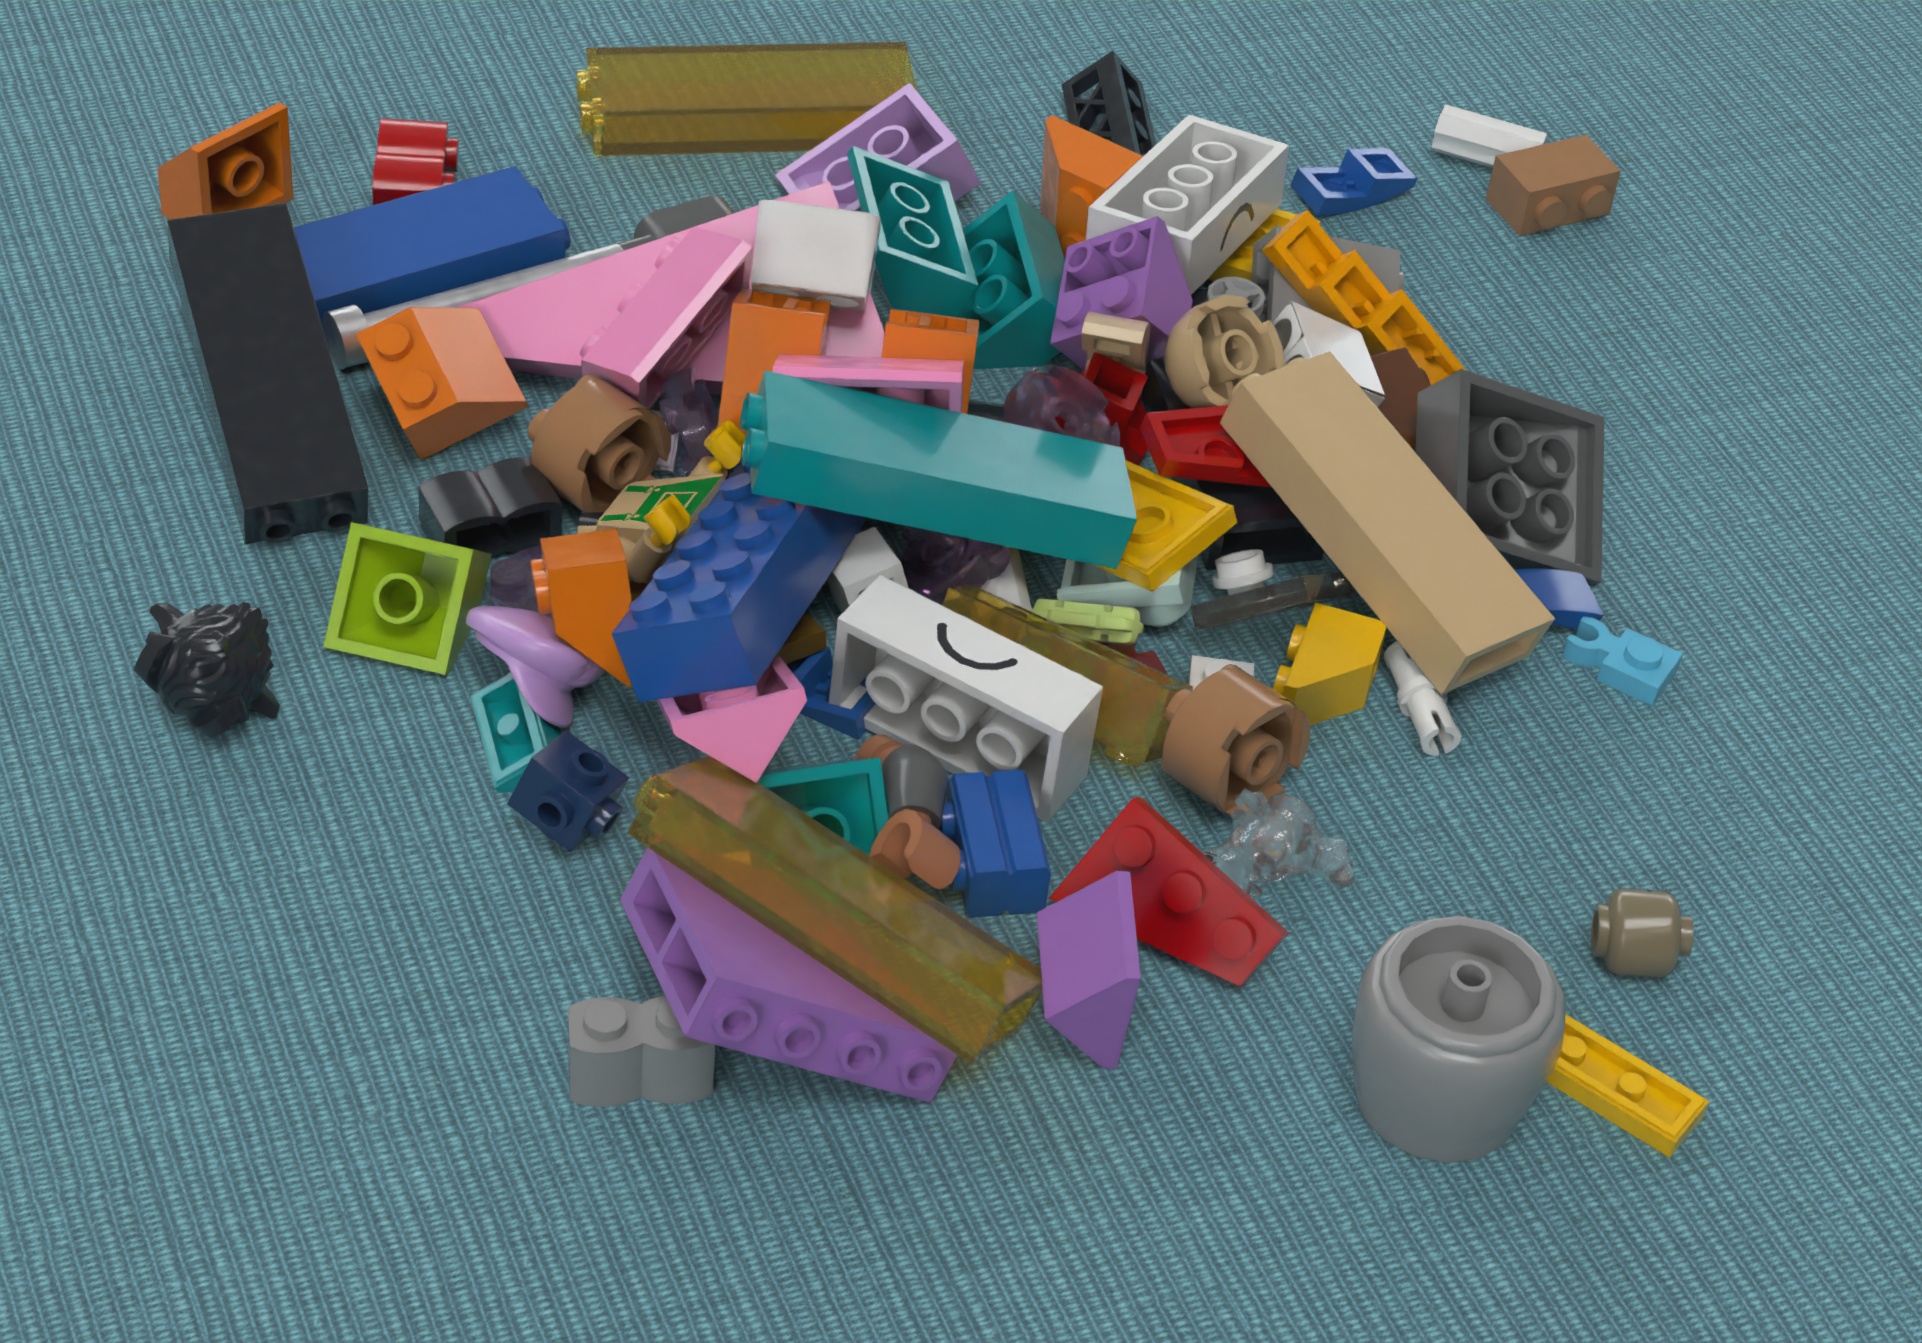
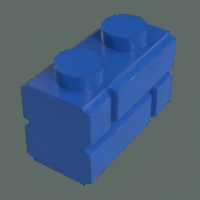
M1023 769L993 771L990 776H986L984 772L954 774L948 781L947 799L939 830L959 847L961 856L958 872L949 885V890L951 892H962L966 914H969L971 918L1001 916L1004 911H1009L1010 915L1037 913L1046 908L1051 870L1027 774L1024 773Z

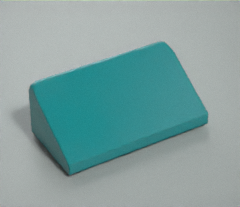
M509 673L470 696L493 785L499 793L514 791L530 759L561 735L560 727L542 719L530 707L519 690L512 674Z

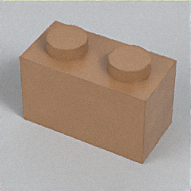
M1581 135L1496 155L1486 200L1519 236L1610 214L1621 171L1587 135Z

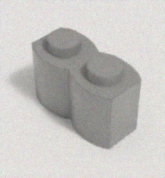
M665 995L649 999L641 1004L623 998L600 997L583 1000L568 1006L570 1101L592 1107H612L627 1104L642 1097L658 1103L681 1104L698 1101L713 1094L715 1045L685 1037Z

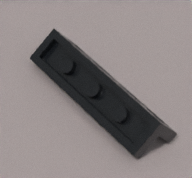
M1111 51L1061 84L1069 123L1089 131L1098 114H1105L1096 131L1089 132L1142 156L1146 155L1156 145L1143 84L1114 51ZM1098 84L1089 99H1081L1080 95Z

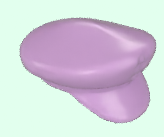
M479 606L472 608L466 616V625L475 629L477 640L488 650L506 661L519 690L536 714L555 726L567 728L572 723L574 716L572 690L592 684L603 675L605 669L555 634L553 620L547 615H539L538 612L518 608Z

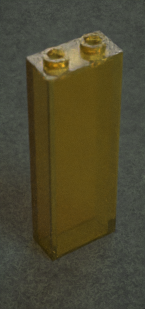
M906 42L586 48V69L576 70L577 102H580L581 135L591 134L594 156L810 151L910 83L917 91Z
M711 756L688 764L683 763L679 767L661 774H653L645 781L634 799L633 808L638 813L627 834L970 1064L975 1063L1019 1033L1043 991L1041 969L760 783L752 781Z

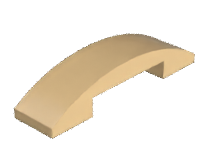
M1089 311L1084 319L1081 332L1082 350L1087 351L1085 369L1094 352L1145 375L1150 323Z

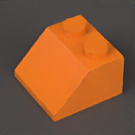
M279 102L188 148L157 168L162 214L168 219H177L287 203L294 199L288 107Z
M1051 115L1045 120L1040 211L1041 215L1055 226L1065 259L1067 246L1086 240L1089 206L1143 156Z
M409 307L356 333L405 434L420 460L529 407L479 308Z
M617 529L541 538L543 558L530 560L539 615L551 613L555 634L626 686L632 687L611 634L629 611V606L632 603L627 561Z

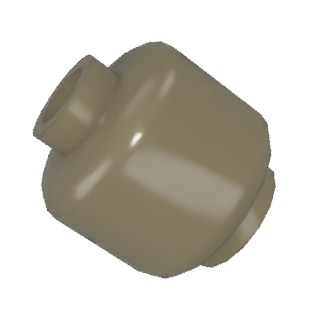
M1620 888L1609 894L1605 904L1597 903L1595 905L1591 927L1593 957H1602L1606 969L1611 974L1664 978L1675 969L1678 956H1690L1693 945V920L1691 916H1681L1678 901L1670 892Z

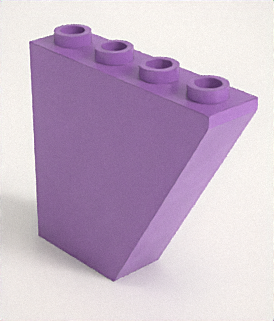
M649 843L620 902L685 1037L931 1103L963 1046L960 1039L771 879Z

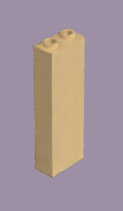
M1330 351L1306 360L1301 357L1287 363L1283 368L1263 375L1259 373L1250 374L1233 388L1231 392L1232 400L1220 424L1378 618L1387 626V629L1441 695L1531 655L1555 618Z

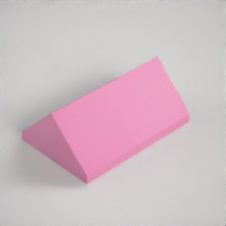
M779 354L773 365L772 372L962 413L964 360Z
M780 656L773 659L757 685L657 699V703L675 736L756 783L807 702L804 687Z

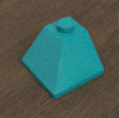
M880 757L764 770L757 783L742 774L734 775L743 841L753 874L771 879L802 906L898 891L897 879L869 858L872 844L889 820Z

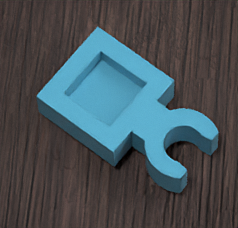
M1583 616L1580 620L1576 636L1571 634L1568 636L1562 656L1578 666L1599 667L1597 681L1654 706L1677 673L1683 653L1629 628H1626L1619 638L1610 634L1606 625L1599 620Z

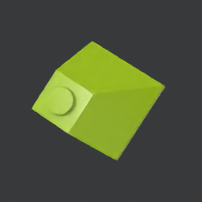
M351 522L323 647L449 675L472 629L466 625V616L472 608L479 607L481 604L492 554Z

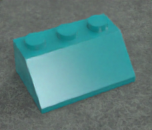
M852 146L847 153L861 211L880 217L881 220L875 263L891 308L957 317L978 287V282L949 181Z
M1012 190L963 229L978 287L957 317L979 320L973 369L1043 366L1061 353L1050 344L1065 263L1056 228Z

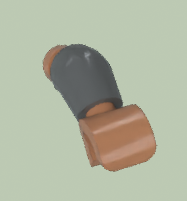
M875 735L868 738L861 745L852 760L880 757L889 812V820L872 844L869 858L898 881L911 876V872H913L933 888H946L952 883L958 872L961 856L959 847L954 841L939 830L949 787L948 777L942 764L928 750L916 744L903 745L886 735Z

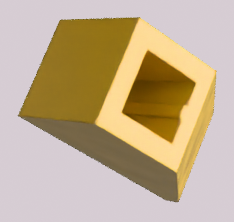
M1315 602L1307 626L1296 624L1286 655V660L1293 661L1292 667L1280 665L1273 690L1292 701L1298 709L1302 710L1309 718L1310 725L1364 708L1378 669L1387 626L1381 620Z

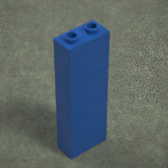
M516 166L294 227L321 324L325 312L353 304L358 306L362 313L365 314L565 258V250L570 248L571 243L569 230L563 218L560 216L556 217L545 204L539 188L536 185H530Z

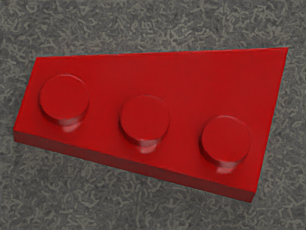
M1142 797L1132 798L1049 897V899L1058 902L1115 871L1130 872L1137 939L1238 986L1247 983L1289 935V932Z

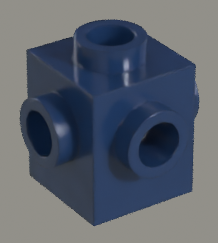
M566 730L530 759L507 804L538 827L543 834L571 852L591 834L597 839L602 838L615 824L623 810V807L616 801L629 777L609 763L601 753L591 749Z

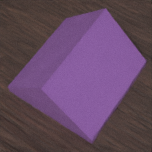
M1115 871L1037 912L1045 1020L1098 1065L1109 1069H1117L1141 980L1130 872Z

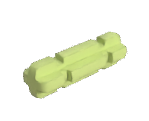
M1041 598L1036 601L1034 608H1032L1034 617L1031 621L1032 631L1042 636L1058 637L1059 633L1061 638L1107 642L1108 637V642L1132 645L1136 642L1138 635L1143 633L1144 624L1140 622V612L1132 607L1113 606L1112 610L1110 605L1064 601L1063 604L1061 600Z

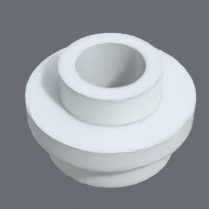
M1245 550L1216 559L1217 573L1212 576L1215 588L1227 589L1229 597H1242L1264 590L1263 581L1271 578L1274 575L1272 564L1265 562L1262 550Z

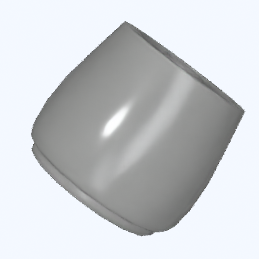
M1464 916L1418 921L1389 936L1364 969L1359 983L1352 1031L1354 1093L1364 1119L1386 1142L1414 1157L1451 1163L1480 1159L1503 1146L1553 1073L1562 1050L1567 1002L1552 966L1523 937L1494 922Z

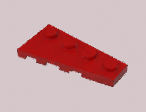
M1229 405L1148 412L1145 414L1139 429L1160 476L1272 487L1220 424Z

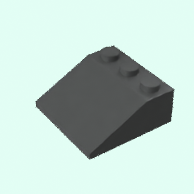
M1463 369L1418 392L1415 453L1514 570L1555 569L1583 573L1588 585L1594 586L1601 583L1605 417Z

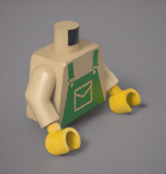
M724 421L709 434L703 444L714 457L704 456L687 477L636 481L626 485L605 512H584L579 518L577 533L617 529L627 561L629 581L650 583L654 572L662 567L676 548V543L687 534L696 522L700 511L708 506L720 490L721 483L728 476L727 470L736 466L740 461L746 436L732 421Z

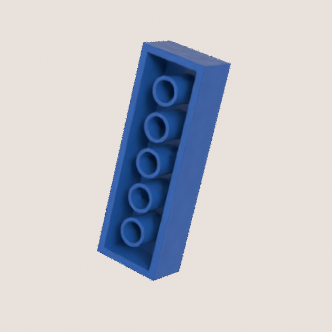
M741 457V462L729 478L721 483L720 490L708 506L700 511L696 522L687 534L676 543L674 551L662 567L654 572L653 579L641 595L630 604L629 611L611 633L638 702L757 685L867 517L752 494L750 467L742 466Z

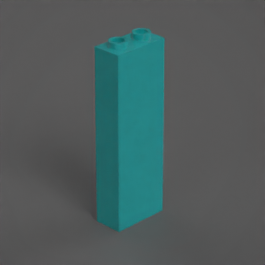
M764 370L757 394L748 392L743 402L740 429L748 432L742 451V466L750 467L752 494L1117 569L1137 521L1122 447Z

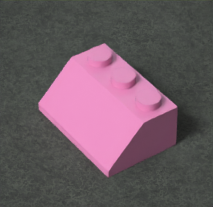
M693 227L682 241H679L677 238L669 241L655 261L654 267L657 268V271L645 285L640 282L633 284L617 307L620 315L607 330L602 326L596 328L583 344L580 350V355L583 357L581 360L582 377L587 374H594L602 380L610 382L650 409L732 311V303L741 289H749L753 247L742 239Z

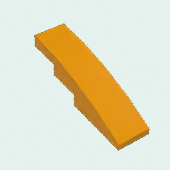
M1308 210L1295 215L1262 249V252L1297 293L1317 313L1360 331L1370 356L1406 347L1417 366L1426 372L1430 385L1460 369L1466 370L1403 289L1389 293L1357 251L1354 249L1343 254Z

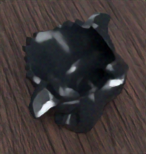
M242 602L239 606L232 604L226 607L221 604L213 606L206 604L199 609H192L186 614L168 603H156L150 607V614L157 621L161 633L149 632L146 639L147 644L136 662L134 671L147 686L159 694L162 704L172 714L187 715L191 725L209 738L221 734L235 723L242 724L250 718L248 711L257 712L270 719L277 717L280 704L265 685L271 675L269 671L274 665L270 658L272 651L268 645L270 638L266 632L268 620L262 618L260 607L251 608L248 602Z

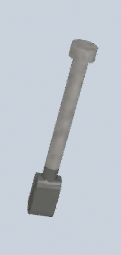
M707 196L651 212L638 223L634 231V239L365 314L354 304L325 312L322 318V326L330 355L340 369L369 362L356 333L409 307L457 308L736 212L722 197Z

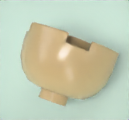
M1225 294L1197 305L1180 318L1169 334L1164 351L1165 371L1172 389L1182 402L1190 408L1229 405L1232 400L1231 392L1233 388L1243 378L1253 373L1263 375L1284 367L1283 346L1275 326L1270 320L1261 322L1256 314L1246 307L1250 301L1244 297Z

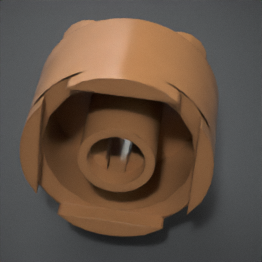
M594 374L583 376L576 383L575 387L571 388L556 401L551 409L539 411L531 420L527 431L528 438L533 442L531 464L546 476L556 494L583 513L605 512L626 485L636 481L656 480L657 478L652 476L651 473L656 466L658 458L660 457L667 462L671 451V432L667 422L610 382L602 380Z
M1233 664L1226 665L1220 671L1204 679L1192 691L1182 689L1170 700L1165 712V719L1170 725L1164 741L1161 770L1217 810L1228 813L1236 819L1243 820L1253 817L1272 805L1286 789L1278 781L1288 765L1298 770L1303 762L1310 740L1309 718L1292 701Z

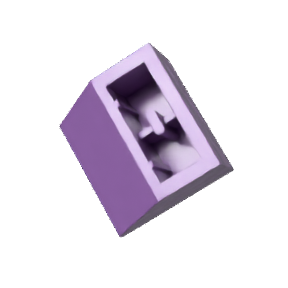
M1156 216L1067 246L1050 344L1083 370L1086 367L1087 351L1082 350L1081 332L1084 319L1089 311L1149 322L1150 337L1147 361L1164 356L1172 328L1192 308L1193 300L1166 224L1161 218Z

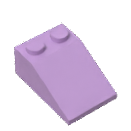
M910 83L775 174V177L788 195L830 181L839 208L859 212L862 211L847 153L852 146L949 181L954 202L981 184L957 138Z

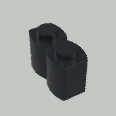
M514 457L500 460L484 467L478 472L453 471L444 473L418 486L419 520L430 540L492 554L491 558L503 551L517 553L541 548V538L562 536V503L546 476L531 464V458Z

